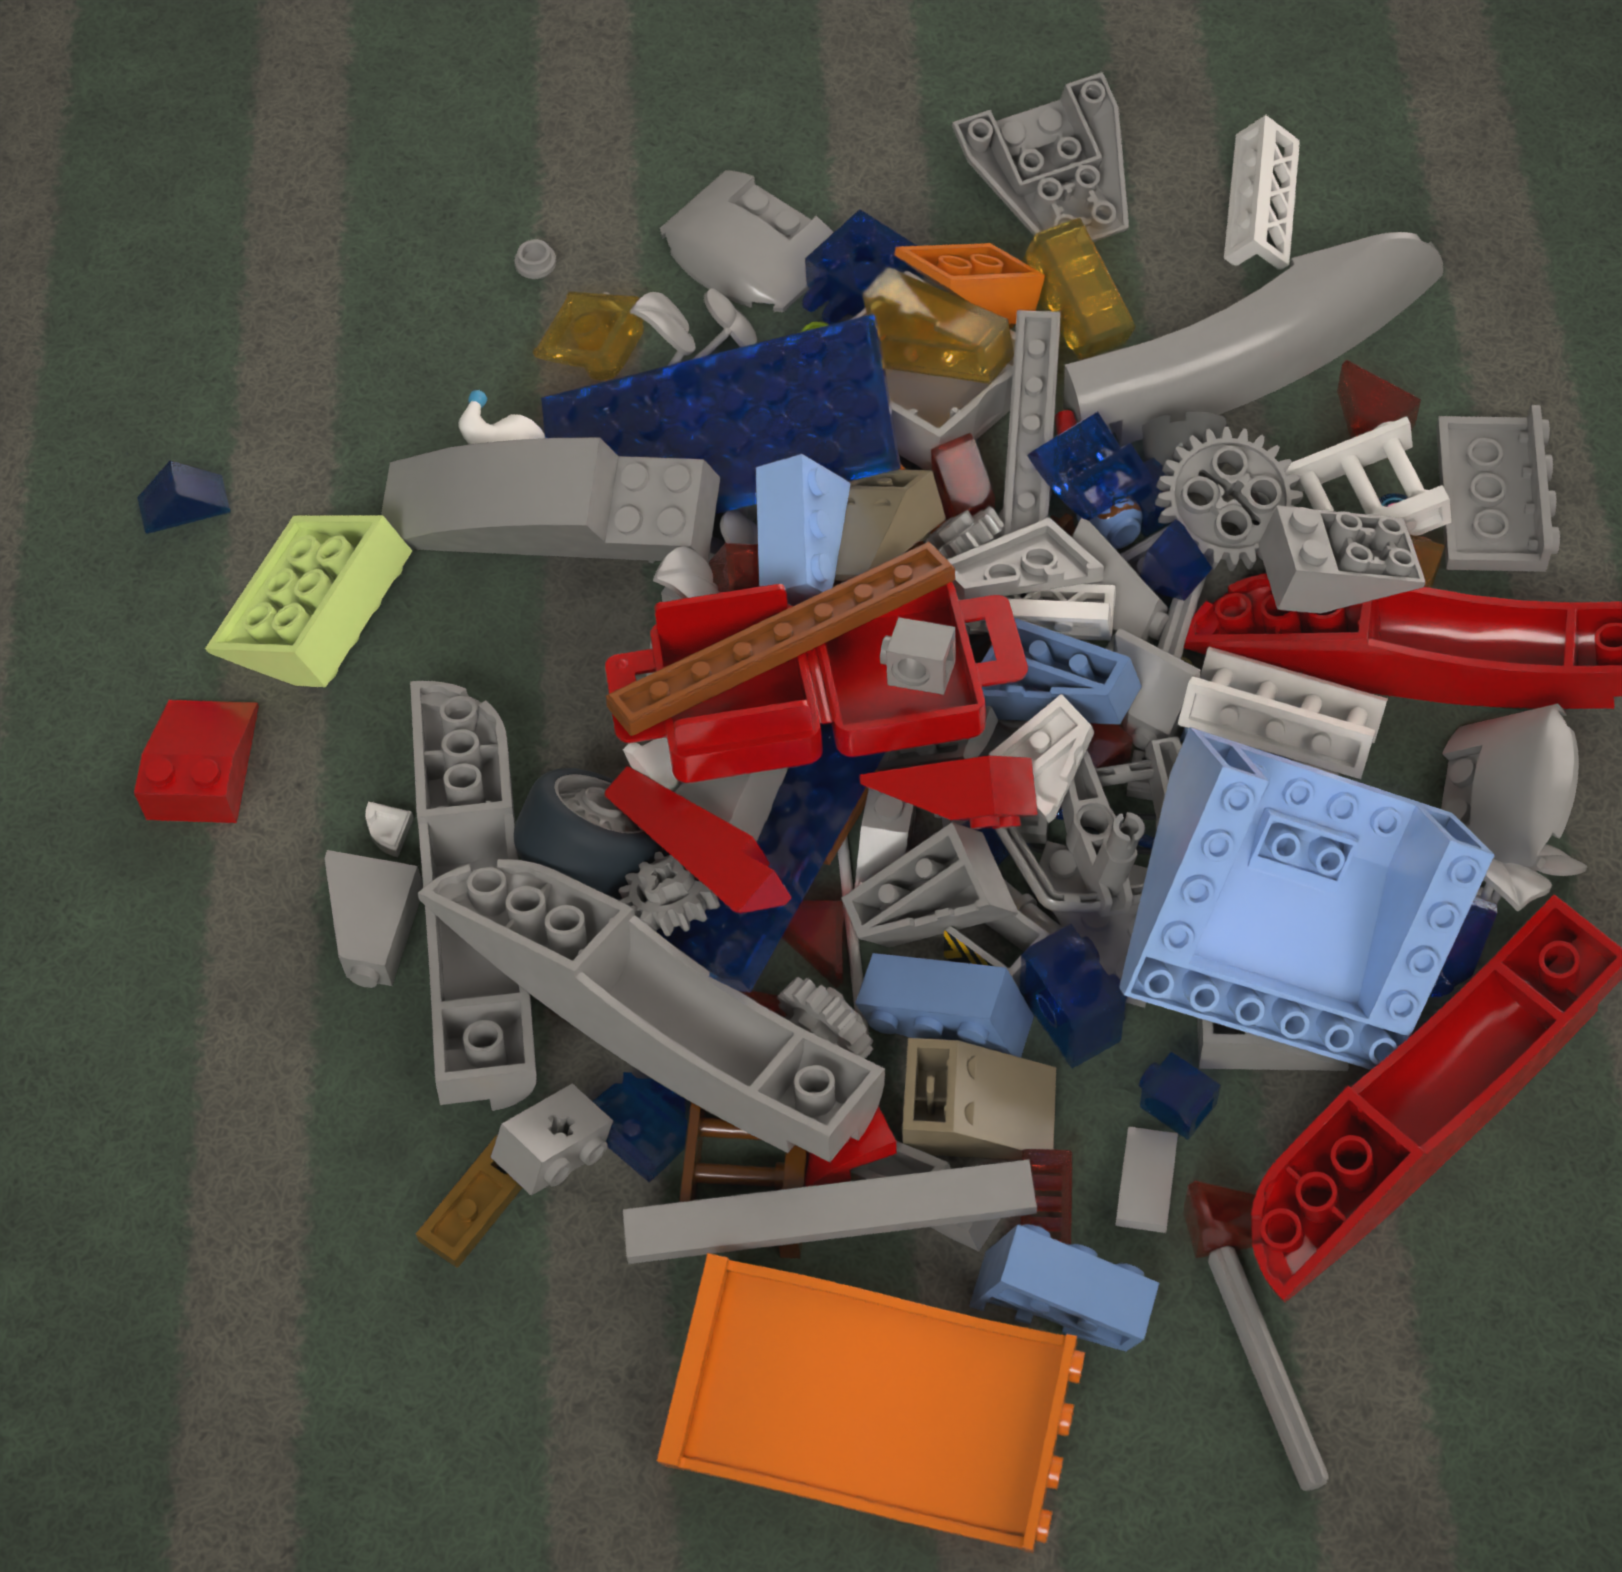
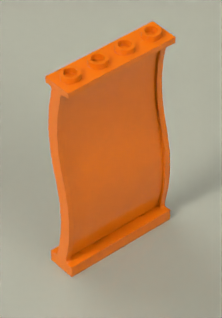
M708 1253L657 1462L663 1466L679 1470L692 1471L758 1486L920 1527L1034 1553L1036 1541L1047 1542L1053 1511L1043 1509L1047 1487L1058 1489L1064 1458L1055 1456L1054 1453L1058 1434L1069 1435L1074 1404L1065 1403L1069 1382L1077 1384L1080 1382L1085 1352L1076 1350L1077 1336L1054 1334L977 1318L827 1280L729 1260L727 1257Z

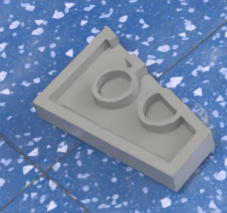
M1046 518L947 559L955 567L956 580L952 581L960 600L990 595L1010 596L1103 581L1104 566L1051 518Z

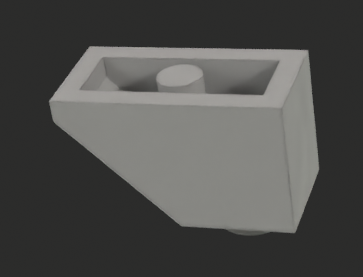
M869 788L861 825L854 889L911 850L916 825V806Z

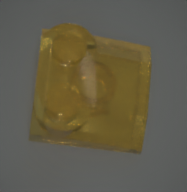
M569 291L566 295V300L538 347L533 350L535 358L583 367L588 376L594 380H609L616 377L625 366L644 332L643 319L630 313L631 308L639 300V297Z

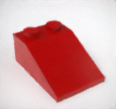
M168 700L142 753L134 795L146 820L237 823L259 708L258 703Z
M987 755L859 774L861 785L949 820L970 821L971 829L1021 826L1020 817L1038 815L1032 758Z

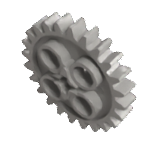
M1224 427L1220 438L1216 439L1214 433L1207 429L1203 435L1202 443L1192 435L1187 441V450L1177 446L1172 455L1175 461H1166L1162 471L1167 476H1160L1156 486L1164 492L1158 494L1155 505L1166 507L1167 509L1161 512L1158 521L1159 523L1172 522L1173 525L1168 530L1166 537L1170 539L1181 536L1183 540L1178 549L1180 553L1190 547L1196 550L1193 562L1197 563L1204 555L1210 556L1211 569H1215L1219 561L1224 559L1229 571H1234L1238 560L1242 559L1244 565L1251 569L1256 562V554L1263 560L1258 545L1276 506L1295 507L1293 505L1301 501L1303 492L1291 490L1298 483L1299 475H1286L1285 473L1292 463L1291 459L1279 462L1275 459L1280 448L1278 445L1270 448L1268 451L1263 449L1265 436L1260 435L1252 443L1248 441L1247 429L1243 428L1236 439L1232 438L1229 427ZM1222 462L1229 463L1236 469L1237 474L1226 475L1219 470L1217 464ZM1203 472L1207 477L1199 476V473ZM1195 492L1203 495L1207 500V505L1199 506L1193 504L1187 494ZM1261 492L1265 494L1270 504L1260 505L1252 499L1251 493ZM1229 495L1235 498L1228 503L1222 499L1227 498ZM1251 520L1258 521L1259 525H1254ZM1230 522L1237 525L1241 535L1233 536L1227 534L1222 529L1221 523Z

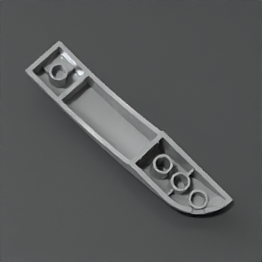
M1395 232L1371 236L1292 258L1290 268L1267 285L1227 309L1189 327L1145 343L1066 364L1063 411L1070 410L1075 413L1079 435L1084 441L1100 440L1108 434L1115 432L1120 444L1123 445L1143 439L1142 426L1149 420L1159 416L1170 414L1171 422L1185 421V412H1205L1220 415L1253 402L1330 363L1384 327L1443 276L1442 257L1432 242L1428 244L1421 241L1417 234Z
M410 681L416 809L423 888L441 875L468 864L471 870L497 866V859L519 860L518 852L514 845L515 815L506 730L499 714L486 700L481 703L468 696L466 688L445 682ZM425 906L435 1082L440 1105L490 1099L492 1111L515 1105L524 1100L536 1085L537 1075L530 993L493 965Z
M497 859V866L471 870L468 864L456 868L434 879L418 892L419 900L475 950L532 996L588 1037L685 1099L789 1153L794 1145H797L831 1162L850 1137L856 1140L861 1138L876 1112L884 1087V1068L795 1025L758 1004L673 946L635 916L634 908L575 879L537 863Z

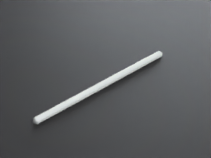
M846 837L838 850L842 897L853 890L848 837ZM843 904L854 1011L861 1015L863 1025L867 1028L864 1033L869 1036L868 1022L855 1004L863 982L859 939Z

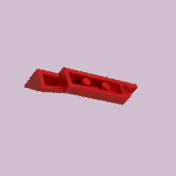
M629 766L620 773L604 792V796L734 912L745 913L783 906L792 898L775 870L768 867L770 862L754 837Z

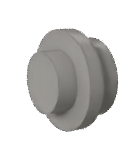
M533 239L524 242L518 248L515 256L516 270L520 275L529 279L543 278L549 275L556 266V256L553 249L542 240Z

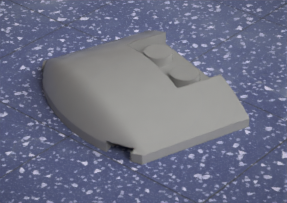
M725 170L660 228L662 239L667 238L672 257L694 280L707 289L713 288L718 290L728 300L741 305L752 307L753 302L775 304L773 312H784L848 253L846 245L817 216L812 220L757 186L754 176L737 171Z
M1559 704L1460 726L1453 733L1442 753L1449 762L1441 809L1453 813L1494 854L1493 859L1504 864L1513 863L1525 866L1533 871L1541 870L1547 860L1542 856H1538L1539 852L1551 836L1561 838L1569 819L1578 783L1579 755L1575 732L1570 727H1567L1562 717L1567 714Z

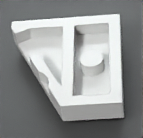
M1061 694L990 752L989 755L1032 758L1037 811L1050 823L1055 819L1094 735V731L1089 722Z

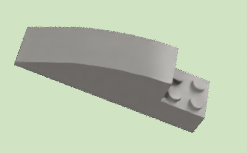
M542 438L486 442L449 447L390 462L381 516L383 515L413 550L662 561L675 548L686 546L696 551L708 563L720 477L704 459L621 457L601 438Z

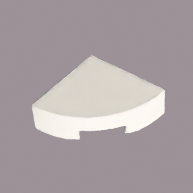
M368 801L365 817L371 838L375 839L374 843L382 851L398 857L414 819L412 811Z

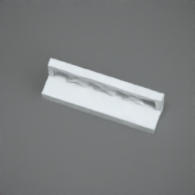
M1266 115L1236 134L1224 259L1232 265H1239L1258 254L1277 269H1283L1289 265L1300 140ZM1275 141L1282 147H1284V158L1282 157ZM1273 168L1281 182V189L1273 175ZM1270 199L1279 215L1278 220L1270 206ZM1267 231L1269 232L1276 248H1274L1272 245L1266 242Z
M1079 584L1029 592L1023 598L1020 597L1021 594L1009 596L1011 599L1008 600L1014 618L1075 639L1111 641L1116 597L1115 585ZM1040 597H1053L1056 601L1038 599ZM1086 599H1104V603L1083 601ZM985 620L966 623L970 627V634L984 635L988 632Z

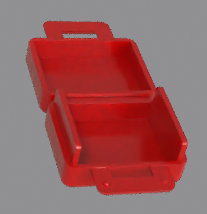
M949 582L633 736L629 735L613 714L612 716L615 734L624 743H635L667 737L674 777L683 783H695L812 764L823 753L821 723L832 724L837 749L848 757L975 738L982 734L986 727V705L982 687L1020 681L1026 676L1028 665L1009 600L1002 595L958 600L955 586L952 582ZM774 584L657 603L654 606L656 624L650 632L652 649L616 654L609 657L605 662L609 694L635 682V675L654 673L793 607L787 603L785 586L783 584ZM898 618L955 627L956 662L944 695L887 685V665L880 663V651L884 637L886 635L892 636ZM985 620L996 660L975 664L965 623Z

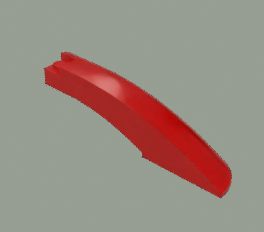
M1265 573L1248 577L1229 585L1228 593L1212 604L1206 601L1193 616L1184 643V648L1206 655L1208 647H1212L1367 693L1437 703L1528 709L1559 704L1563 709H1614L1615 697H1622V601H1526L1469 595L1423 587L1324 613L1277 610L1268 576Z
M1554 894L1454 997L1354 1085L1351 1087L1347 1086L1278 1157L1263 1177L1256 1192L1251 1211L1252 1246L1259 1268L1269 1286L1284 1303L1342 1257L1407 1200L1501 1111L1598 1011V1004L1622 980L1621 946Z

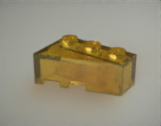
M1078 217L1035 233L1021 261L1045 275L1039 303L1045 311L1061 312L1060 332L1068 346L1073 349L1080 360H1084L1125 344L1136 328V325L1081 218Z
M887 267L863 293L878 368L991 384L1014 357L1007 318L890 267Z

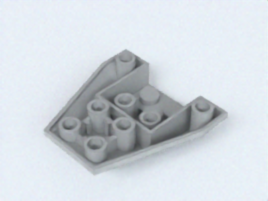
M1103 72L1065 84L1060 100L995 121L991 110L952 123V128L967 162L1052 256L1129 229L1119 108Z

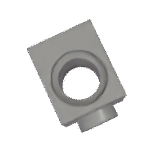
M898 618L892 636L886 635L884 637L880 651V663L887 665V685L944 695L956 662L955 627Z

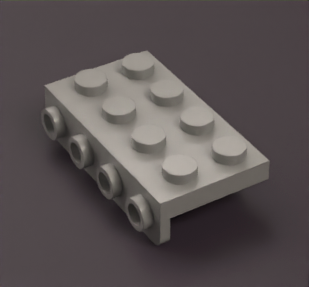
M1530 405L1527 417L1438 416L1436 433L1440 486L1443 485L1450 499L1452 521L1443 526L1446 570L1546 572L1551 554H1557L1559 551L1560 531L1559 527H1552L1551 517H1554L1556 512V492L1548 489V481H1551L1553 473L1552 455H1545V446L1548 445L1550 426L1548 419H1542L1541 406Z

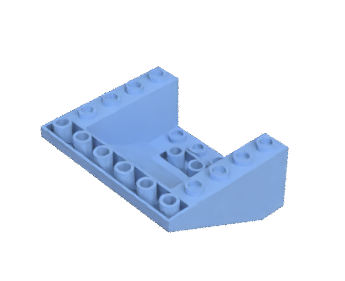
M1190 727L1170 773L1119 988L1124 996L1372 1070L1411 1036L1494 854L1451 812Z

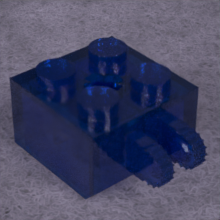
M859 209L805 258L806 286L809 287V290L803 296L802 307L812 313V311L818 310V307H821L826 301H829L825 309H823L821 318L832 326V324L837 323L847 313L853 317L858 315L873 297L906 271L924 280V275L894 255L896 247L917 245Z
M1071 923L1029 946L1021 955L1020 992L1030 1010L1070 1067L1073 1069L1121 1042L1123 1022L1125 1021V1003L1128 996H1124L1119 988L1121 980L1114 973L1108 975L1100 964V955L1092 940L1088 936L1081 937Z

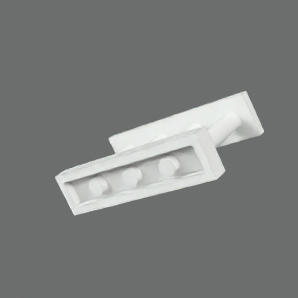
M1407 417L1394 422H1384L1372 431L1294 461L1285 472L1286 475H1299L1298 483L1291 490L1305 491L1313 509L1334 511L1321 484L1346 474L1366 515L1404 518L1411 538L1452 522L1450 499L1443 485L1431 490H1425L1405 453V450L1413 447L1411 425ZM1388 457L1408 499L1384 507L1381 505L1363 467ZM1261 492L1251 493V497L1256 503L1260 505L1270 504L1265 494Z
M1208 647L1200 678L1192 676L1188 683L1177 725L1187 728L1192 727L1240 744L1361 779L1371 745L1375 743L1388 698Z

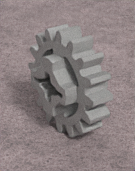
M988 507L984 511L981 510L973 517L966 510L960 515L945 521L923 542H930L946 559H949L988 543L994 538V535L1002 530L1001 528L1004 524L993 508Z
M660 851L655 853L654 862L649 864L643 861L639 864L640 872L638 874H627L625 878L628 885L619 888V893L622 897L620 902L634 908L635 916L654 931L662 928L665 936H670L674 927L681 926L684 931L690 930V921L697 919L704 922L707 919L704 911L706 909H717L720 906L717 896L702 882L697 881L698 879L671 855L664 857Z
M796 977L777 997L780 1001L778 1007L787 1014L785 1019L864 1059L873 1051V1048L870 1046L873 1040L864 1033L867 1028L863 1025L861 1015L855 1012L844 1000L843 995L835 989L829 987L826 990L822 985L817 988L810 979L806 978L803 981L801 978Z

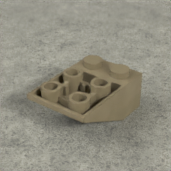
M861 469L847 480L851 484L834 581H847L904 554L917 542L927 539L931 535V531L946 520L931 470Z
M908 1038L902 1129L903 1144L936 1156L1053 1161L1056 1067L959 1040Z

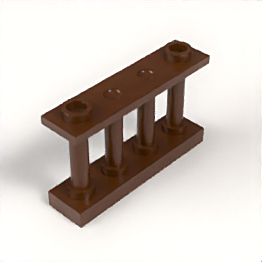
M691 1102L680 1202L696 1201L698 1183L774 1187V1191L805 1187L804 1181L809 1151L797 1145H794L789 1153L786 1152L785 1163L777 1162L776 1167L700 1163L703 1137L761 1139L721 1118L706 1117V1110ZM802 1243L779 1245L781 1258L801 1259Z

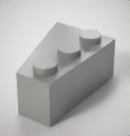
M954 822L942 828L841 898L858 939L886 947H893L944 934V930L948 926L959 930L1019 914L983 833Z

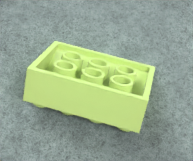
M383 515L293 516L205 649L212 655L295 686L326 687L336 676L338 667L351 647L359 640L360 633L372 614L380 607L381 600L387 590L401 574L403 565L412 553V550Z

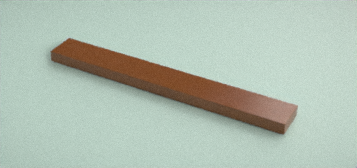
M927 542L606 695L607 708L629 735L633 736L956 580L955 567L930 542Z

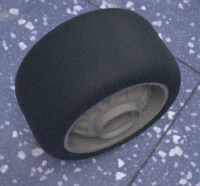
M575 768L555 769L543 774L535 781L519 814L513 832L515 848L523 861L537 863L554 869L618 901L622 900L619 888L628 885L625 876L629 873L638 874L640 872L639 864L643 861L649 864L654 862L655 853L659 852L662 847L604 796V792L614 779L595 772Z

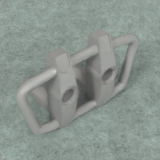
M1177 736L1151 740L1145 750V761L1095 769L1088 751L1085 752L1061 806L1067 833L1066 845L1073 854L1088 891L1087 894L1056 892L1017 828L995 829L1038 901L1045 908L1052 911L1075 913L1098 911L1100 917L1129 913L1131 905L1139 904L1144 884L1130 886L1128 876L1137 857L1136 847L1145 831L1144 823L1139 816L1133 813H1127L1125 820L1123 814H1119L1116 817L1108 804L1102 787L1149 779L1157 818V830L1170 773L1182 747ZM1082 827H1091L1098 831L1099 835L1087 833Z

